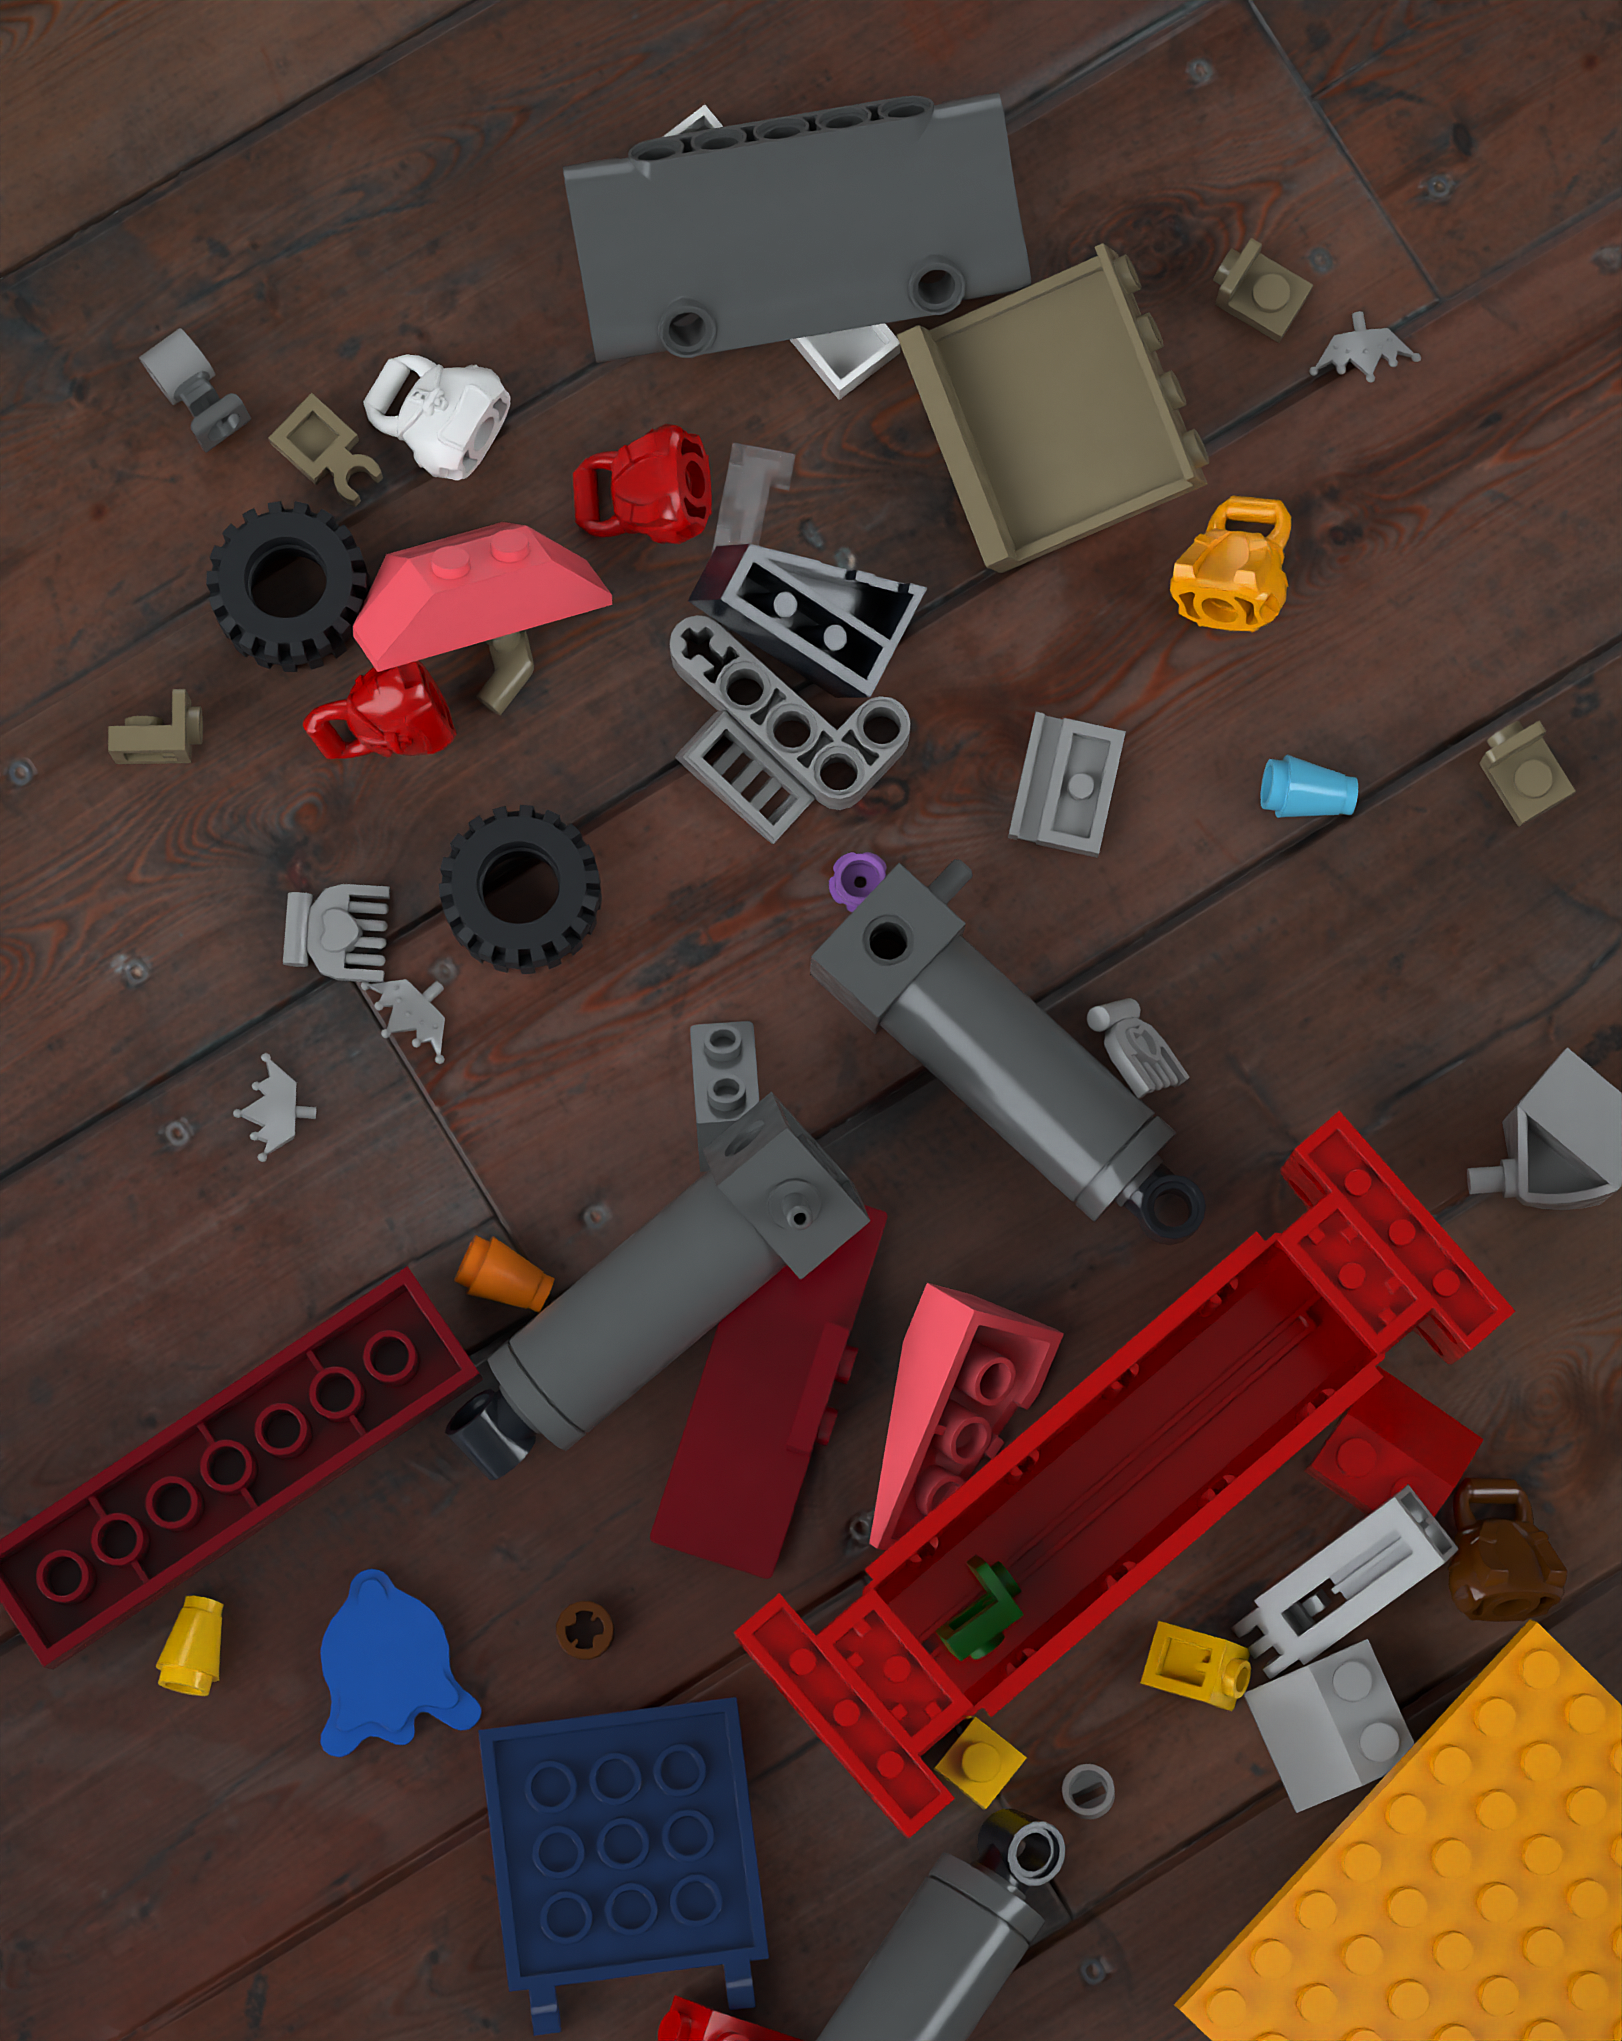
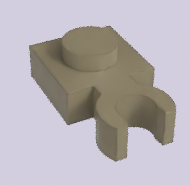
M313 393L268 437L270 444L315 485L330 473L334 477V483L339 496L349 505L356 507L361 502L355 490L348 486V480L351 475L356 472H365L377 483L383 479L379 465L372 458L362 454L352 455L349 452L358 443V435Z

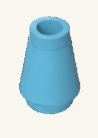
M1285 755L1283 760H1268L1261 784L1262 809L1275 811L1277 818L1339 814L1352 815L1355 810L1358 797V779L1356 777L1345 776V774L1290 755Z

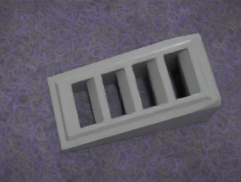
M725 710L714 713L675 756L698 780L771 844H774L816 798ZM724 735L732 743L709 765L703 757ZM744 753L751 760L728 783L722 775ZM763 770L770 778L747 801L741 795L742 791ZM783 787L790 795L766 819L759 812L760 809Z

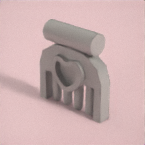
M340 884L325 888L314 903L312 894L301 892L288 893L283 965L307 967L310 955L320 974L335 980L384 982L385 972L383 970L345 968L346 964L384 965L385 957L382 955L350 952L356 947L384 948L387 944L384 938L363 937L362 930L385 931L388 927L386 921L355 919L349 912L386 914L389 911V906L385 903L350 901V897L390 899V887Z
M1126 998L1091 1008L1087 1014L1089 1027L1094 1031H1105L1104 1046L1112 1062L1138 1099L1147 1093H1152L1154 1090H1161V1088L1169 1086L1178 1087L1190 1078L1157 1031L1151 1025L1138 1019L1141 1009L1137 1001L1132 998Z

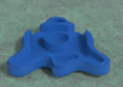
M368 1569L358 1573L351 1581L347 1600L330 1621L323 1636L320 1654L323 1676L329 1687L332 1701L330 1717L321 1733L320 1743L323 1750L331 1756L341 1758L351 1754L363 1740L370 1736L379 1737L396 1745H407L415 1737V1718L422 1712H428L440 1721L460 1731L469 1730L474 1727L481 1718L482 1708L479 1702L460 1686L452 1673L450 1645L444 1626L436 1614L420 1600L397 1589L389 1576L384 1572Z

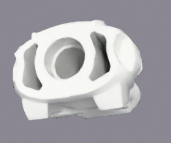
M406 354L388 359L363 403L369 422L379 431L405 441L414 452V459L420 468L423 467L433 477L461 480L467 478L477 468L492 445L507 416L510 407V395L501 384L500 378L491 369L478 367L477 365H469L465 368H443L442 365H436L427 358ZM410 370L415 371L420 376V379L407 395L399 416H385L408 377Z

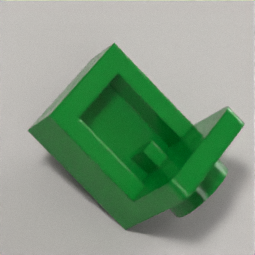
M977 1554L966 1563L987 1593L935 1630L947 1649L960 1661L969 1655L976 1660L990 1653L1005 1639L1002 1631L1024 1615L1013 1600L1022 1591L1011 1574L999 1560L992 1566H989Z

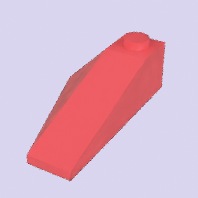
M931 1283L926 1284L902 1344L869 1544L877 1549H889L962 1486L984 1455L990 1459L996 1456L1005 1443L998 1435L1019 1406L1028 1410L1039 1395L1064 1333L972 1294Z

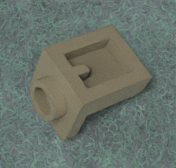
M1251 238L1242 253L1232 248L1217 270L1213 281L1221 285L1215 305L1280 343L1310 295L1313 284L1261 254L1262 244Z
M173 689L172 725H163V719L159 717L132 716L125 719V726H108V751L115 764L192 763V745L202 744L203 740L201 706H192L186 689Z
M1516 721L1495 733L1487 740L1491 749L1485 753L1479 763L1518 827L1523 826L1570 798L1576 792L1545 743L1543 736L1546 730L1540 721L1526 729L1523 728L1520 721Z

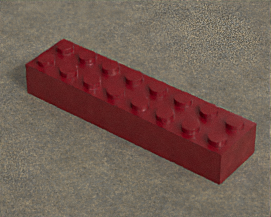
M407 1266L0 1539V1602L44 1668L54 1670L484 1379Z

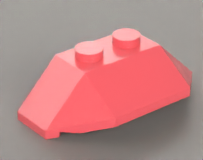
M500 522L386 554L354 622L353 637L377 672L610 606L612 605V594L586 559L526 525Z

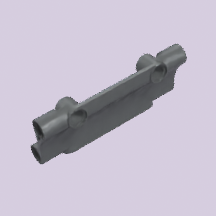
M998 92L943 101L939 105H934L930 98L914 95L655 138L634 145L629 150L628 158L619 159V157L562 166L596 363L669 351L671 354L681 358H693L698 355L930 315H942L951 312L962 300L1015 292L1031 286L1029 260L1017 202L1005 116ZM931 270H944L947 272L938 282H920L921 277ZM684 312H692L699 315L698 319L686 326H677L671 323L674 317Z

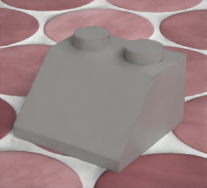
M1368 1639L1243 1694L1296 1813L1385 1776L1415 1744Z

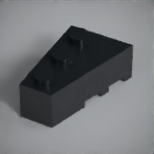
M753 544L716 546L688 602L835 698H870L927 587L911 583H900L858 570H847L823 564L818 560Z

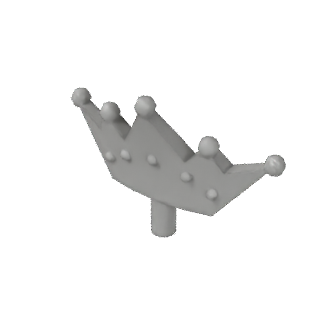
M1359 311L1352 314L1355 331L1334 335L1316 367H1311L1309 372L1312 376L1318 374L1319 369L1333 363L1337 367V372L1344 374L1346 372L1345 366L1350 361L1366 375L1368 382H1374L1375 376L1373 373L1381 357L1388 361L1390 367H1396L1398 364L1396 360L1397 354L1411 357L1414 362H1419L1421 356L1419 353H1413L1388 328L1366 330L1364 313Z
M406 979L373 984L362 982L361 988L363 990L370 988L382 994L380 1000L374 1005L376 1010H382L383 1007H393L387 1029L381 1032L382 1037L388 1038L391 1033L416 1030V1038L412 1040V1045L417 1048L421 1043L430 1042L437 1054L435 1057L436 1063L441 1064L444 1062L445 1059L441 1055L445 1017L430 1003L444 990V987L438 981H435L422 994Z
M268 1053L262 1054L261 1059L266 1062L269 1078L260 1083L256 1081L252 1084V1088L256 1091L260 1090L264 1096L243 1110L236 1109L233 1112L234 1117H243L263 1127L259 1132H252L250 1135L254 1141L260 1140L267 1143L264 1153L262 1152L258 1155V1160L261 1162L266 1161L267 1155L294 1139L295 1118L316 1119V1107L296 1106L297 1082L271 1061L270 1054Z

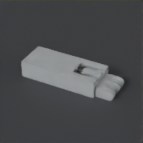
M1407 1485L1265 1590L1254 1600L1258 1607L1234 1624L1231 1629L1240 1638L1250 1633L1256 1625L1260 1628L1264 1635L1247 1648L1254 1659L1272 1646L1280 1655L1268 1661L1262 1669L1269 1679H1272L1298 1659L1303 1665L1307 1664L1444 1564L1459 1549L1412 1488ZM1330 1578L1335 1584L1331 1590L1334 1594L1340 1591L1347 1601L1318 1623H1315L1311 1617L1326 1608L1332 1602L1321 1589L1302 1604L1298 1600Z

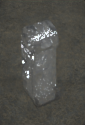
M733 442L712 554L716 546L760 545L770 488L789 490L795 454ZM706 613L707 617L716 621L726 631H733Z

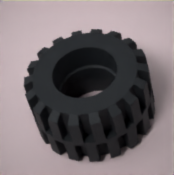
M281 501L267 503L269 512L257 515L254 508L242 514L245 523L239 528H236L231 523L222 533L225 539L223 546L214 545L210 555L213 568L212 571H207L206 582L211 596L209 601L226 638L233 642L235 649L244 657L251 655L255 658L258 665L271 669L272 664H278L282 666L284 672H298L299 664L309 663L312 670L324 666L321 658L330 653H333L337 659L347 651L345 642L349 637L354 638V622L371 588L369 574L360 548L357 547L353 535L344 524L341 527L336 524L332 514L323 509L318 514L311 512L309 504L297 501L294 503V509H284ZM297 556L310 559L320 565L326 575L325 591L319 602L308 612L292 618H278L262 612L256 606L253 599L254 584L262 570L270 563L280 558Z
M520 805L519 811L507 812L506 806L492 809L494 816L482 820L479 815L468 822L470 829L463 836L457 833L450 843L452 851L449 857H443L440 868L442 882L439 883V895L445 917L461 946L464 945L469 950L471 956L483 964L484 961L493 964L495 970L508 973L509 968L520 969L522 974L536 973V967L548 965L550 970L561 965V958L569 952L574 956L583 947L582 940L586 934L591 935L597 924L596 915L597 911L601 910L602 894L595 856L589 844L586 845L583 841L581 832L572 823L567 826L561 822L560 815L548 809L545 814L535 812L534 806ZM514 857H532L545 862L555 872L559 884L558 897L552 908L541 918L523 924L508 923L493 916L488 910L483 897V886L490 872L503 861Z

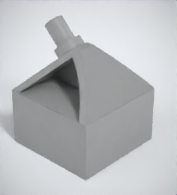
M1567 1047L1503 1120L1502 1124L1509 1159H1501L1500 1166L1467 1169L1469 1194L1502 1192L1504 1198L1516 1197L1525 1206L1552 1210L1583 1209L1600 1205L1622 1186V1093Z

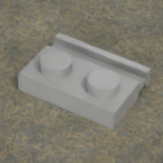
M1036 712L1008 838L1014 840L1022 839L1035 842L1037 845L1098 858L1126 731L1067 718L1058 719Z

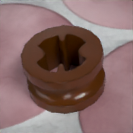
M579 1601L570 1604L561 1612L556 1622V1637L559 1645L568 1655L579 1660H591L600 1657L609 1649L614 1639V1624L611 1616L602 1606L591 1601ZM581 1612L593 1613L591 1621L595 1622L600 1618L604 1627L603 1634L593 1637V1647L589 1649L577 1648L579 1640L575 1639L570 1643L567 1637V1627L577 1624V1614Z

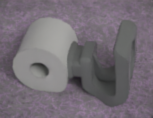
M181 328L139 357L147 372L172 405L180 401L186 404L194 417L190 425L191 430L205 453L252 420L242 400L236 394L230 393L222 399L219 398L216 390L209 382L215 376L213 368L199 348Z

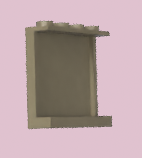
M1104 243L1095 246L1098 256L932 330L918 325L897 334L985 566L999 573L1006 572L1207 485L1201 468L1209 464L1206 449L1195 429L1186 430L1178 410L1186 406L1183 390L1172 370L1164 373L1156 350L1164 347L1161 334L1149 312L1141 315L1133 295L1134 292L1141 290L1138 275L1126 254L1119 257L1114 250Z

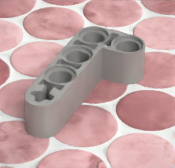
M698 615L685 618L676 625L671 633L670 654L673 668L678 675L717 711L725 710L801 782L816 797L815 799L829 809L842 810L851 808L859 802L903 755L908 747L911 725L909 715L904 706L893 698L879 696L867 700L836 730L720 624L711 618ZM706 639L710 641V656L722 668L715 683H711L715 679L714 666L707 659L699 654L693 657L692 660L687 659L688 641L691 640L697 645L704 643ZM728 659H733L730 663L727 664ZM744 678L756 681L763 689L760 699L754 704L746 706L733 702L727 694L731 684ZM887 717L896 723L900 733L890 743L877 744L868 739L864 733V727L873 718ZM790 720L799 721L807 727L810 736L799 747H784L774 737V732L780 724ZM837 762L845 763L852 767L857 776L852 786L840 791L827 787L821 780V773L824 768Z

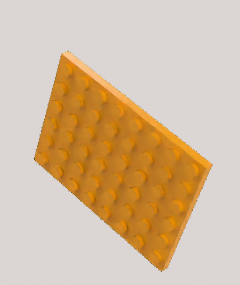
M1530 1619L1177 2000L1174 2006L1211 2041H1622V1705L1538 1622Z

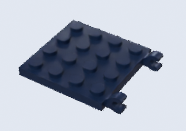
M737 1697L478 1730L509 1992L529 1989L534 2036L562 2032L556 1986L724 1964L729 2010L756 2007L750 1961L768 1959L769 1952Z

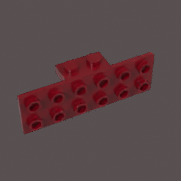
M864 1205L871 1221L804 1278L800 1279L786 1265L719 1322L650 1533V1540L653 1543L763 1579L772 1578L815 1443L828 1446L839 1409L829 1407L828 1403L835 1381L847 1385L859 1348L848 1345V1340L888 1216L885 1211Z

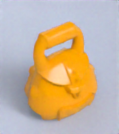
M1233 495L1217 507L1210 518L1206 533L1199 534L1194 539V543L1175 562L1173 577L1170 580V592L1179 604L1178 613L1197 622L1200 627L1205 626L1229 631H1250L1252 633L1275 619L1286 601L1287 587H1289L1286 574L1282 571V564L1284 561L1283 550L1291 531V516L1281 500ZM1228 520L1275 525L1266 537L1261 533L1228 531L1225 529Z

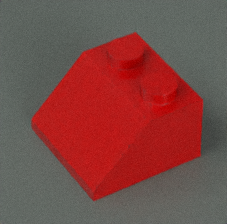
M1377 1366V1370L1384 1377L1347 1408L1304 1471L1366 1515L1409 1485L1433 1517H1435L1456 1487L1484 1439L1383 1368Z

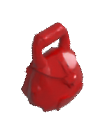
M664 424L656 429L652 428L643 437L629 445H624L618 451L596 453L585 458L573 472L575 523L591 536L604 538L624 533H641L648 535L652 541L664 545L665 543L679 545L701 534L705 529L708 518L712 515V487L709 455L705 453L700 436L687 433V431L677 425ZM598 469L612 471L611 499L615 514L600 522Z
M420 660L377 672L373 667L365 675L360 674L355 679V684L346 699L329 702L314 708L303 721L304 730L327 759L354 758L374 752L386 758H390L393 753L405 756L435 754L449 746L457 735L447 702L431 674ZM329 720H346L350 731L357 739L344 742Z

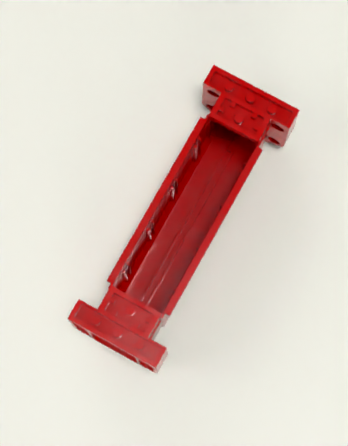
M1340 1110L1298 1145L1280 1169L1283 1178L1301 1199L1308 1211L1285 1231L1274 1233L1266 1241L1257 1231L902 1536L864 1569L872 1581L863 1588L862 1595L832 1622L815 1635L783 1596L778 1593L733 1632L735 1639L906 1839L912 1837L955 1799L920 1757L962 1720L970 1719L981 1708L990 1717H993L1384 1377L1375 1366L1385 1359V1353L1413 1330L1443 1361L1452 1365L1516 1312ZM977 1554L989 1566H992L999 1560L1011 1574L1022 1591L1013 1600L1024 1615L1002 1631L1005 1639L990 1653L976 1660L969 1655L960 1661L947 1649L935 1630L987 1593L966 1563Z

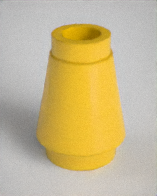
M200 1596L185 1597L183 1608L179 1612L156 1664V1668L161 1670L158 1681L160 1686L189 1695H209L212 1682L219 1681L222 1603Z

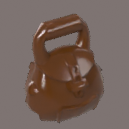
M1465 1478L1456 1490L1453 1499V1515L1458 1530L1454 1538V1544L1459 1550L1454 1554L1448 1566V1585L1452 1600L1457 1609L1471 1621L1523 1622L1529 1618L1548 1614L1549 1609L1560 1603L1564 1596V1585L1567 1580L1568 1571L1549 1543L1548 1535L1545 1531H1540L1534 1525L1533 1510L1526 1492L1511 1478ZM1470 1503L1513 1504L1515 1507L1514 1520L1499 1517L1477 1520L1471 1511Z

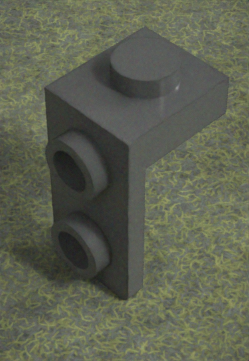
M750 1021L698 1024L690 1028L700 1172H706L710 1169L703 1149L760 1102L754 1025Z

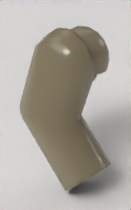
M525 630L485 641L490 648L495 672L476 695V698L500 716L534 671L530 642Z

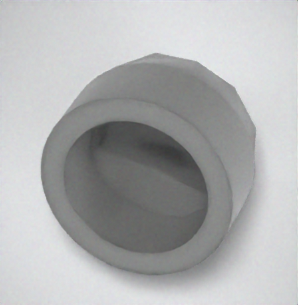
M1083 1764L1073 1768L1066 1775L1062 1785V1794L1065 1805L1072 1814L1082 1819H1096L1106 1814L1112 1807L1115 1799V1788L1113 1780L1106 1770L1094 1764ZM1103 1785L1106 1791L1105 1794L1079 1806L1076 1805L1074 1798L1085 1795Z

